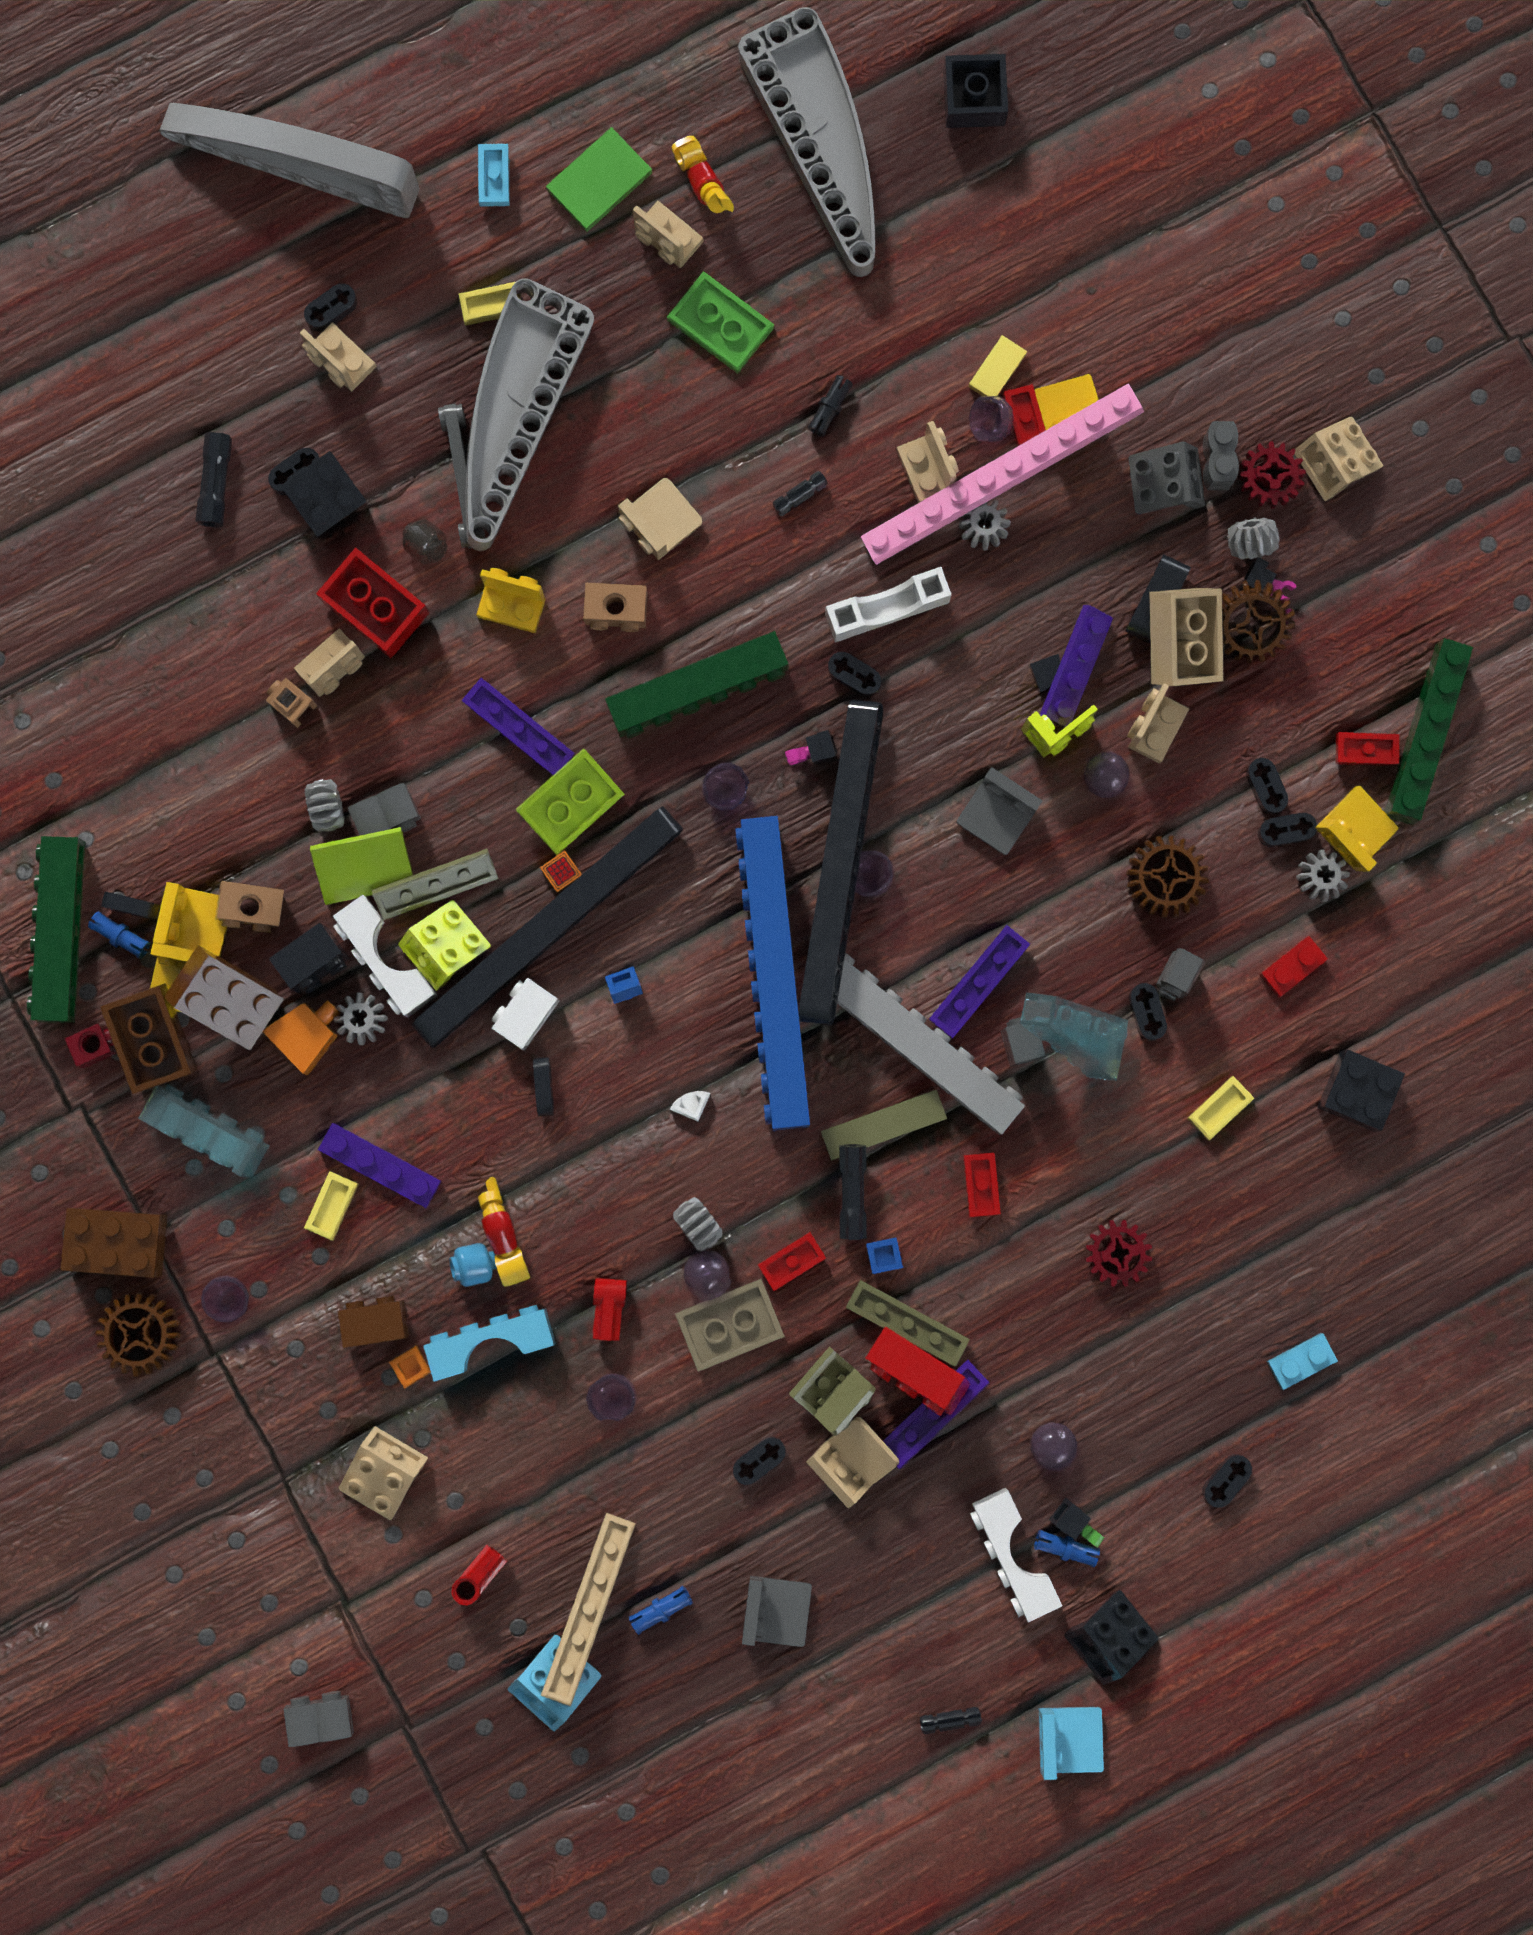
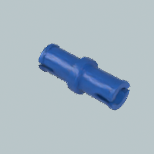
M99 911L91 918L95 922L89 921L88 923L89 929L109 939L111 945L124 948L138 959H142L146 955L147 951L144 948H150L151 943L129 931L127 925L123 923L119 925Z
M1039 1530L1036 1535V1539L1039 1540L1034 1543L1035 1550L1058 1555L1060 1560L1066 1562L1070 1559L1090 1565L1091 1567H1095L1098 1562V1558L1094 1557L1096 1555L1099 1556L1100 1548L1076 1542L1071 1536L1063 1538L1043 1530Z
M681 1586L678 1590L662 1599L657 1597L652 1600V1605L629 1616V1621L633 1622L631 1625L639 1635L660 1621L665 1623L670 1620L669 1616L693 1604V1601L689 1598L691 1596L687 1589Z

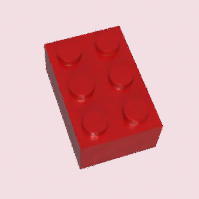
M356 547L316 593L322 603L390 659L430 613L424 603Z
M886 1326L865 1357L871 1364L869 1369L875 1375L886 1382L893 1378L897 1381L895 1386L900 1391L913 1399L917 1395L924 1398L922 1404L939 1416L943 1412L951 1416L971 1385L966 1377Z

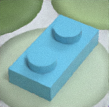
M478 144L480 207L510 206L508 144Z
M1323 1333L1267 1361L1282 1390L1338 1362Z

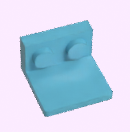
M554 1635L525 1671L507 1689L553 1731L569 1718L601 1678V1674L586 1662L571 1707L542 1697L541 1693L561 1641L558 1635Z
M1100 1707L1038 1708L1040 1773L1044 1780L1057 1779V1773L1102 1772L1104 1770L1102 1710Z

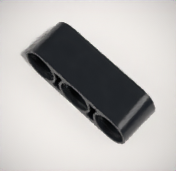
M1163 554L1125 632L1151 644L1149 592L1180 590L1191 567Z

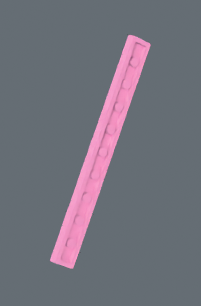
M1128 383L867 532L861 538L877 565L1144 413V410Z

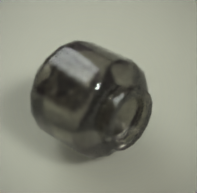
M427 519L411 522L403 530V549L418 562L424 565L431 564L432 562L436 563L446 554L448 545L445 532Z

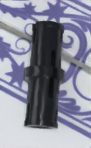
M835 376V380L825 397H821L818 403L820 407L807 427L814 433L819 423H822L816 434L820 437L826 435V431L834 416L839 415L842 407L840 405L853 386V383L846 379L842 388L839 389L844 378L843 376Z

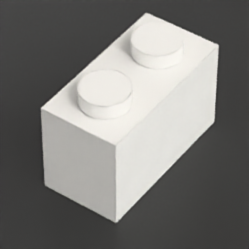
M529 978L524 983L518 981L509 995L513 999L506 1008L501 1006L492 1018V1021L495 1023L492 1029L524 1051L560 1002L555 996Z

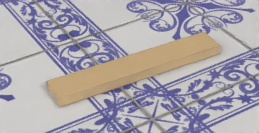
M606 1513L541 1693L542 1697L571 1707L636 1523Z

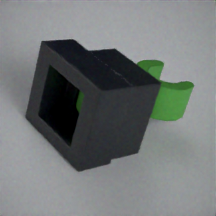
M1066 1497L1049 1518L1056 1527L1076 1540L1080 1534L1097 1548L1105 1538L1088 1525L1091 1518Z

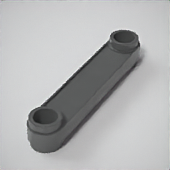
M454 403L438 408L442 432L448 431L463 519V524H458L462 548L468 547L470 549L472 547L467 542L465 512L467 460L461 429L467 428L463 405H456ZM483 528L474 530L476 537L486 539Z

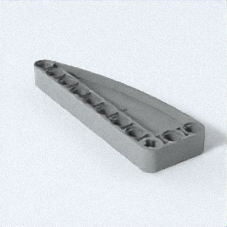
M802 7L743 36L739 42V62L848 270L855 276L863 277L871 273L875 258L873 196L864 140L849 86L825 28L813 9ZM802 23H808L812 27L810 29L803 30L798 26ZM781 36L785 38V41L776 43L772 41V38ZM761 75H770L773 79L763 82L759 77ZM776 100H782L786 105L779 108L773 106L772 103ZM789 126H796L800 131L789 133L785 129ZM808 151L814 156L810 159H803L799 154ZM823 177L828 182L824 185H817L813 182V179ZM829 203H837L841 208L837 211H831L826 206ZM848 228L853 230L855 234L851 237H844L840 231ZM863 254L869 260L865 263H858L853 258L856 255Z
M169 103L159 130L162 136L171 141L402 218L410 217L420 189L412 165L403 158L344 139L268 119L195 105Z
M526 278L519 279L514 283L502 309L485 359L471 422L466 466V536L470 547L478 551L487 550L493 544L589 337L594 322V315L591 309ZM527 293L531 300L522 301L517 297V294ZM554 306L559 313L549 314L544 307ZM578 320L583 322L581 326H577L574 323ZM569 345L573 348L574 352L570 354L564 353L560 346ZM557 371L561 374L562 378L554 380L549 377L547 372ZM545 397L549 400L550 404L548 406H541L536 402L535 398ZM525 423H533L537 426L538 431L528 432L523 425ZM513 449H520L526 454V457L517 459L511 454V451ZM502 475H507L513 479L514 483L508 486L503 485L498 478ZM497 502L502 510L492 512L486 507V504ZM483 528L489 533V537L480 539L475 536L474 530Z

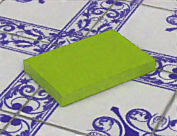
M583 748L515 810L555 855H558L625 794Z
M401 827L310 846L325 905L356 899L361 895L371 896L374 889L413 876Z

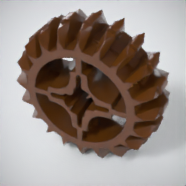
M1256 580L1254 588L1249 589L1248 582L1244 581L1242 583L1244 590L1240 592L1235 585L1231 587L1234 596L1230 597L1228 594H1222V600L1226 603V605L1222 604L1223 645L1227 644L1224 651L1226 654H1230L1236 649L1234 655L1236 660H1240L1243 654H1246L1248 663L1253 661V655H1258L1259 661L1263 662L1265 660L1263 653L1268 652L1273 658L1276 656L1275 646L1281 650L1286 648L1285 643L1281 639H1292V633L1286 629L1295 628V621L1289 619L1295 615L1294 609L1287 608L1291 604L1289 598L1281 599L1283 596L1281 589L1272 593V583H1267L1262 590L1260 580ZM1254 600L1265 601L1271 604L1277 611L1259 610L1255 606ZM1245 603L1244 613L1239 617H1235L1234 621L1229 622L1234 609L1240 604ZM1251 609L1254 616L1257 617L1256 634L1253 627L1250 626ZM1278 621L1273 634L1267 639L1262 640L1263 631L1267 627L1273 626V622ZM1237 631L1238 634L1247 633L1252 637L1253 643L1240 641L1231 632Z
M1161 836L1156 837V847L1151 841L1147 840L1144 843L1147 852L1137 848L1135 854L1139 859L1130 858L1128 861L1136 870L1129 869L1126 871V876L1135 878V880L1128 882L1126 887L1130 889L1136 887L1137 891L1130 897L1134 900L1141 896L1143 901L1138 905L1140 909L1144 908L1147 903L1151 905L1148 912L1149 915H1154L1157 908H1160V917L1166 918L1168 909H1170L1173 918L1179 916V907L1187 914L1191 911L1188 902L1194 906L1200 903L1194 894L1199 896L1206 894V890L1200 887L1199 884L1209 883V878L1200 876L1201 873L1208 871V866L1199 867L1197 864L1204 859V856L1200 854L1194 858L1192 853L1196 850V846L1192 845L1188 850H1185L1186 840L1183 838L1178 842L1177 846L1174 845V836L1167 838L1166 845H1164ZM1165 853L1161 868L1144 870L1145 864L1150 857ZM1174 855L1185 862L1190 875L1188 872L1180 871L1177 868ZM1166 870L1170 871V875L1173 874L1174 878H1176L1171 880L1168 885L1163 882L1165 879L1162 880L1159 876ZM1144 879L1157 885L1159 896H1161L1160 899L1149 892ZM1190 884L1189 890L1183 898L1170 901V895L1175 885Z
M137 1292L135 1299L131 1293H127L124 1295V1302L120 1298L113 1300L116 1310L111 1307L104 1309L109 1319H98V1323L104 1325L105 1330H97L95 1333L96 1336H104V1341L97 1343V1348H107L108 1351L103 1353L102 1358L103 1360L111 1357L114 1358L110 1363L112 1369L117 1368L122 1363L120 1370L123 1375L127 1374L131 1367L134 1377L140 1376L142 1369L146 1375L152 1374L153 1366L157 1370H161L164 1368L161 1358L168 1362L173 1359L172 1354L167 1350L176 1351L179 1349V1345L173 1343L172 1338H181L182 1334L180 1332H173L172 1327L179 1326L180 1320L170 1321L169 1317L173 1316L176 1311L174 1309L163 1311L167 1305L166 1300H161L155 1305L157 1299L155 1294H150L147 1300H145L144 1292ZM134 1308L149 1311V1314L139 1322L123 1316ZM156 1319L162 1331L160 1344L153 1334V1327L157 1323ZM117 1325H119L118 1328L124 1333V1341L120 1347L116 1340ZM142 1328L144 1338L135 1340L133 1336L136 1334H133V1330ZM138 1346L154 1352L153 1355L145 1360H137L128 1356Z

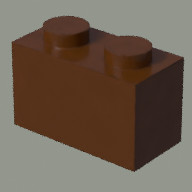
M393 1295L376 1298V1305L364 1306V1300L345 1303L346 1309L338 1310L343 1348L409 1337L404 1301H395V1296Z

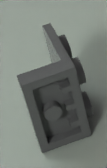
M1183 441L1129 456L1134 506L1137 514L1141 515L1182 504L1193 509L1205 507L1197 447Z
M991 767L956 823L1001 854L1007 855L1043 800Z
M750 1576L742 1644L755 1646V1641L803 1647L805 1645L812 1585L805 1582Z

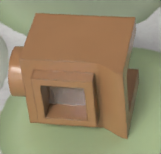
M287 678L282 682L279 680L275 681L267 691L269 697L266 701L297 728L301 725L298 718L308 707L313 710L317 707V704Z

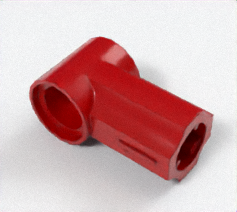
M595 1279L593 1339L620 1341L622 1308H625L627 1280Z
M486 1544L459 1579L454 1582L451 1591L453 1599L460 1605L474 1603L508 1561L494 1548ZM464 1581L472 1583L475 1587V1594L470 1599L463 1598L459 1594V1586Z

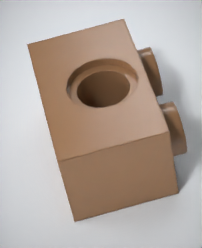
M585 583L583 616L585 625H590V629L600 631L608 630V626L620 627V630L625 632H638L639 628H646L647 586ZM618 602L624 606V609L620 614L613 615L607 611L608 606Z
M221 881L215 920L222 921L221 926L240 928L241 923L253 925V931L271 933V928L279 927L284 890ZM252 900L255 902L257 913L253 916L243 914L240 908L242 901Z

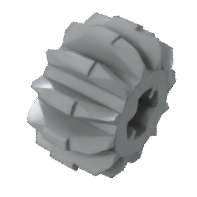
M994 500L991 506H987L986 502L962 516L965 520L959 522V528L966 530L962 534V539L968 540L972 537V548H975L978 542H982V549L985 551L988 550L989 541L993 546L998 547L1000 545L999 538H1007L1008 532L1004 528L1009 527L1011 521L1003 518L1007 514L1006 508L996 510L999 503L997 500ZM981 519H984V523L986 520L990 522L989 529H985V525L983 528L979 527Z
M1245 519V521L1236 522L1228 528V546L1231 555L1240 559L1262 558L1264 555H1271L1279 548L1278 528L1275 521L1271 519Z
M331 779L317 780L314 783L307 784L305 797L313 828L318 832H329L343 827L345 817L337 785Z
M1325 850L1318 851L1317 857L1310 853L1306 856L1308 863L1301 862L1298 865L1300 870L1305 873L1298 874L1296 880L1306 882V884L1300 887V891L1304 892L1310 889L1309 899L1314 900L1318 894L1321 902H1327L1329 895L1336 899L1340 896L1338 889L1345 890L1348 887L1346 882L1341 879L1348 878L1350 872L1341 871L1340 869L1346 865V861L1342 860L1336 863L1337 853L1332 852L1328 858ZM1323 871V874L1328 875L1329 879L1323 882V878H1318L1317 873Z
M357 993L356 1003L350 996H347L345 1001L348 1007L337 1006L336 1009L344 1013L343 1017H335L334 1022L344 1023L337 1032L340 1035L349 1032L346 1037L347 1042L352 1043L357 1036L358 1044L365 1045V1035H367L370 1041L375 1042L377 1038L373 1031L376 1030L384 1033L385 1029L379 1026L378 1022H385L388 1020V1017L386 1015H377V1013L384 1009V1005L379 1003L373 1006L376 999L374 996L370 995L364 1002L363 993ZM358 1012L364 1015L367 1013V1017L364 1018L366 1023L364 1026L358 1023L355 1025L354 1023L358 1019L356 1015Z
M693 1197L683 1202L673 1212L677 1225L697 1250L704 1251L707 1248H711L722 1237V1229L699 1199Z

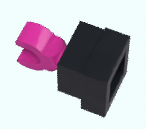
M1259 557L1252 562L1243 582H1248L1249 589L1254 588L1256 580H1260L1262 590L1267 583H1272V593L1278 589L1282 590V588H1288L1292 591L1297 587L1291 581L1282 582L1275 580L1277 574L1266 569L1269 562ZM1242 584L1239 588L1241 591L1244 590Z
M829 730L805 737L807 747L791 749L785 752L790 766L806 761L809 758L812 759L815 765L839 760L833 735Z

